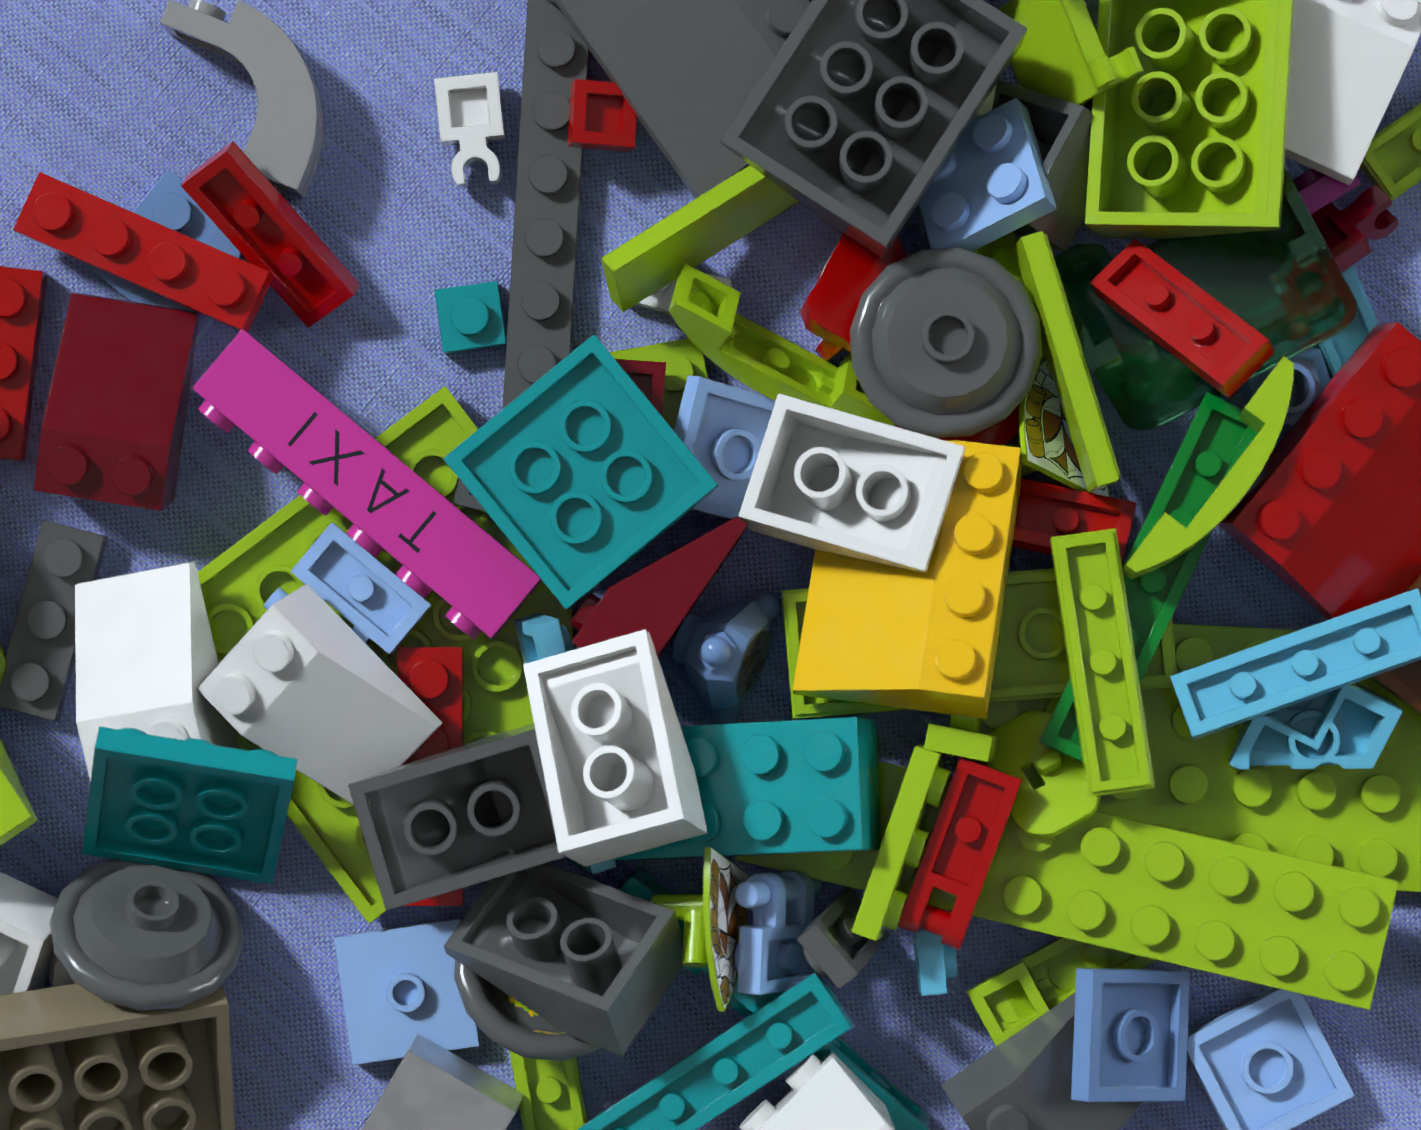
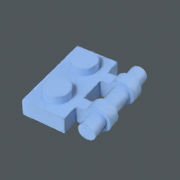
M331 522L290 571L304 584H308L326 603L330 604L355 626L352 630L366 645L370 640H373L390 655L394 653L397 647H399L433 606L333 522ZM279 587L269 597L263 607L268 610L274 603L289 594Z
M791 870L784 871L779 875L773 873L755 874L748 878L746 882L739 884L735 893L737 902L742 907L750 908L754 912L753 925L740 927L739 942L734 953V965L738 973V993L763 995L787 991L815 972L806 960L804 947L797 938L814 920L815 899L819 897L822 891L820 880L811 878L805 872Z

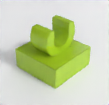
M951 715L950 727L928 724L924 748L931 751L994 762L999 737L978 733L982 718Z

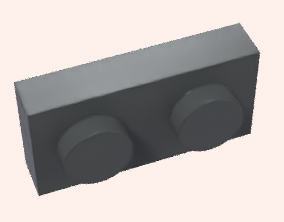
M848 886L829 901L797 938L804 947V955L810 966L819 975L825 978L829 977L839 989L860 973L890 935L885 929L883 937L874 941L851 932L862 900Z

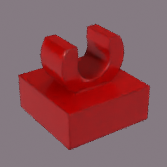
M575 79L571 83L568 147L631 152L635 148L637 115L626 98H623L624 95L615 82Z

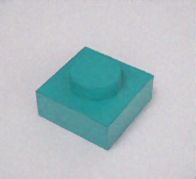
M498 281L434 290L442 348L445 355L506 346L507 338Z

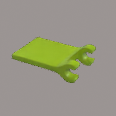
M1010 0L998 9L1028 28L1021 47L1011 61L1020 87L1082 106L1104 91L1143 72L1134 46L1110 58L1105 55L1084 0Z

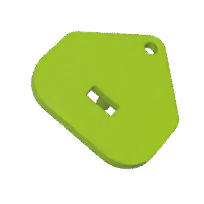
M1038 710L1025 712L989 733V735L999 737L994 762L981 761V764L1023 779L1010 815L1019 829L1027 835L1035 838H1050L1090 818L1096 812L1101 796L1088 797L1083 764L1039 743L1052 713ZM1032 765L1045 784L1036 790L1033 789L1023 770Z

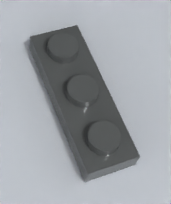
M42 520L5 658L6 671L0 686V707L53 721L60 720L76 660L75 585L81 582L97 580L108 540L107 536Z

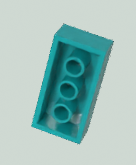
M859 717L680 726L695 769L707 833L611 860L636 861L704 858L705 847L713 848L724 857L880 850L881 833L876 721Z

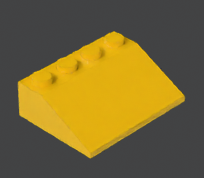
M958 440L948 441L964 446L965 452L926 573L815 549L792 689L793 694L987 719L1022 480L1021 448Z

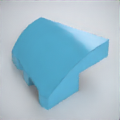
M1353 683L1244 722L1228 762L1229 765L1238 769H1249V766L1290 765L1291 769H1314L1319 765H1340L1344 769H1373L1403 711L1395 701L1358 683Z

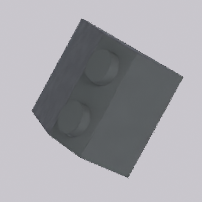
M534 723L479 739L348 784L386 911L566 857L558 852Z
M549 863L491 879L444 945L446 954L568 1035L620 1056H623L684 966L682 965L683 935L674 910Z
M1075 993L941 1084L970 1130H1119L1142 1102H1084L1071 1100Z

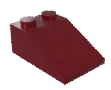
M76 292L71 293L41 427L34 491L162 511L175 500L199 321L198 312Z
M738 517L733 518L609 587L601 599L591 592L569 624L579 631L572 643L582 648L646 629L650 632L659 659L685 618L694 608L745 533L747 523Z

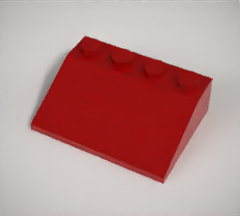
M1399 322L1377 324L1274 448L1262 471L1247 493L1218 525L1327 619H1332L1405 593L1421 573V341Z

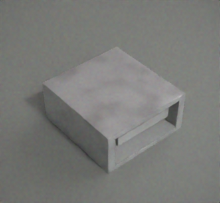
M417 1034L361 1130H506L517 1111L523 1094L424 1036Z

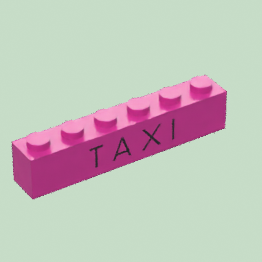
M240 330L192 387L194 391L205 399L198 408L202 414L227 434L236 425L254 440V443L247 450L251 455L276 475L284 466L287 467L304 482L297 490L299 495L325 516L333 508H336L354 523L346 532L348 536L375 558L385 549L403 564L395 575L424 599L432 590L452 605V608L445 616L473 640L482 631L490 638L495 639L543 582L535 572L245 330Z

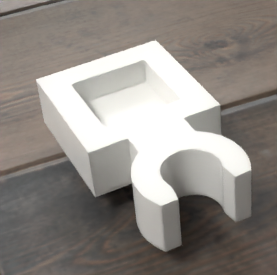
M492 72L434 79L442 146L460 145V151L455 155L451 166L452 176L457 187H466L465 169L468 164L474 161H481L488 166V176L491 185L499 184L501 167L496 155L488 149L487 141L505 139L498 73Z

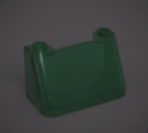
M1285 166L1281 229L1158 239L1146 246L1269 339L1275 353L1245 382L1275 367L1283 356L1291 359L1338 334L1352 322L1357 312L1356 300ZM1095 243L1074 245L1065 252L1055 256L1054 260L1083 354L1092 373L1123 422L1131 429L1140 431L1152 430L1199 407L1206 392L1217 397L1222 395L1215 387L1096 296L1090 282L1114 259L1111 253L1104 246Z

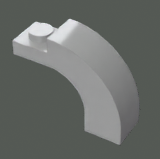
M169 0L160 20V24L169 35L232 60L250 74L257 93L258 109L256 122L244 153L274 187L304 199L319 163L323 145L324 123L320 95L315 80L293 42L269 17L240 0L236 4L229 23L223 21L226 15L225 11L205 1L190 0L188 5L185 6L176 1Z

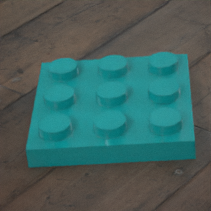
M594 334L443 458L566 610L574 607L720 487Z
M99 726L94 749L82 854L273 884L294 784L297 759L279 756L274 752L263 749L247 751L216 746L202 739L180 740L149 735L135 728L112 729Z

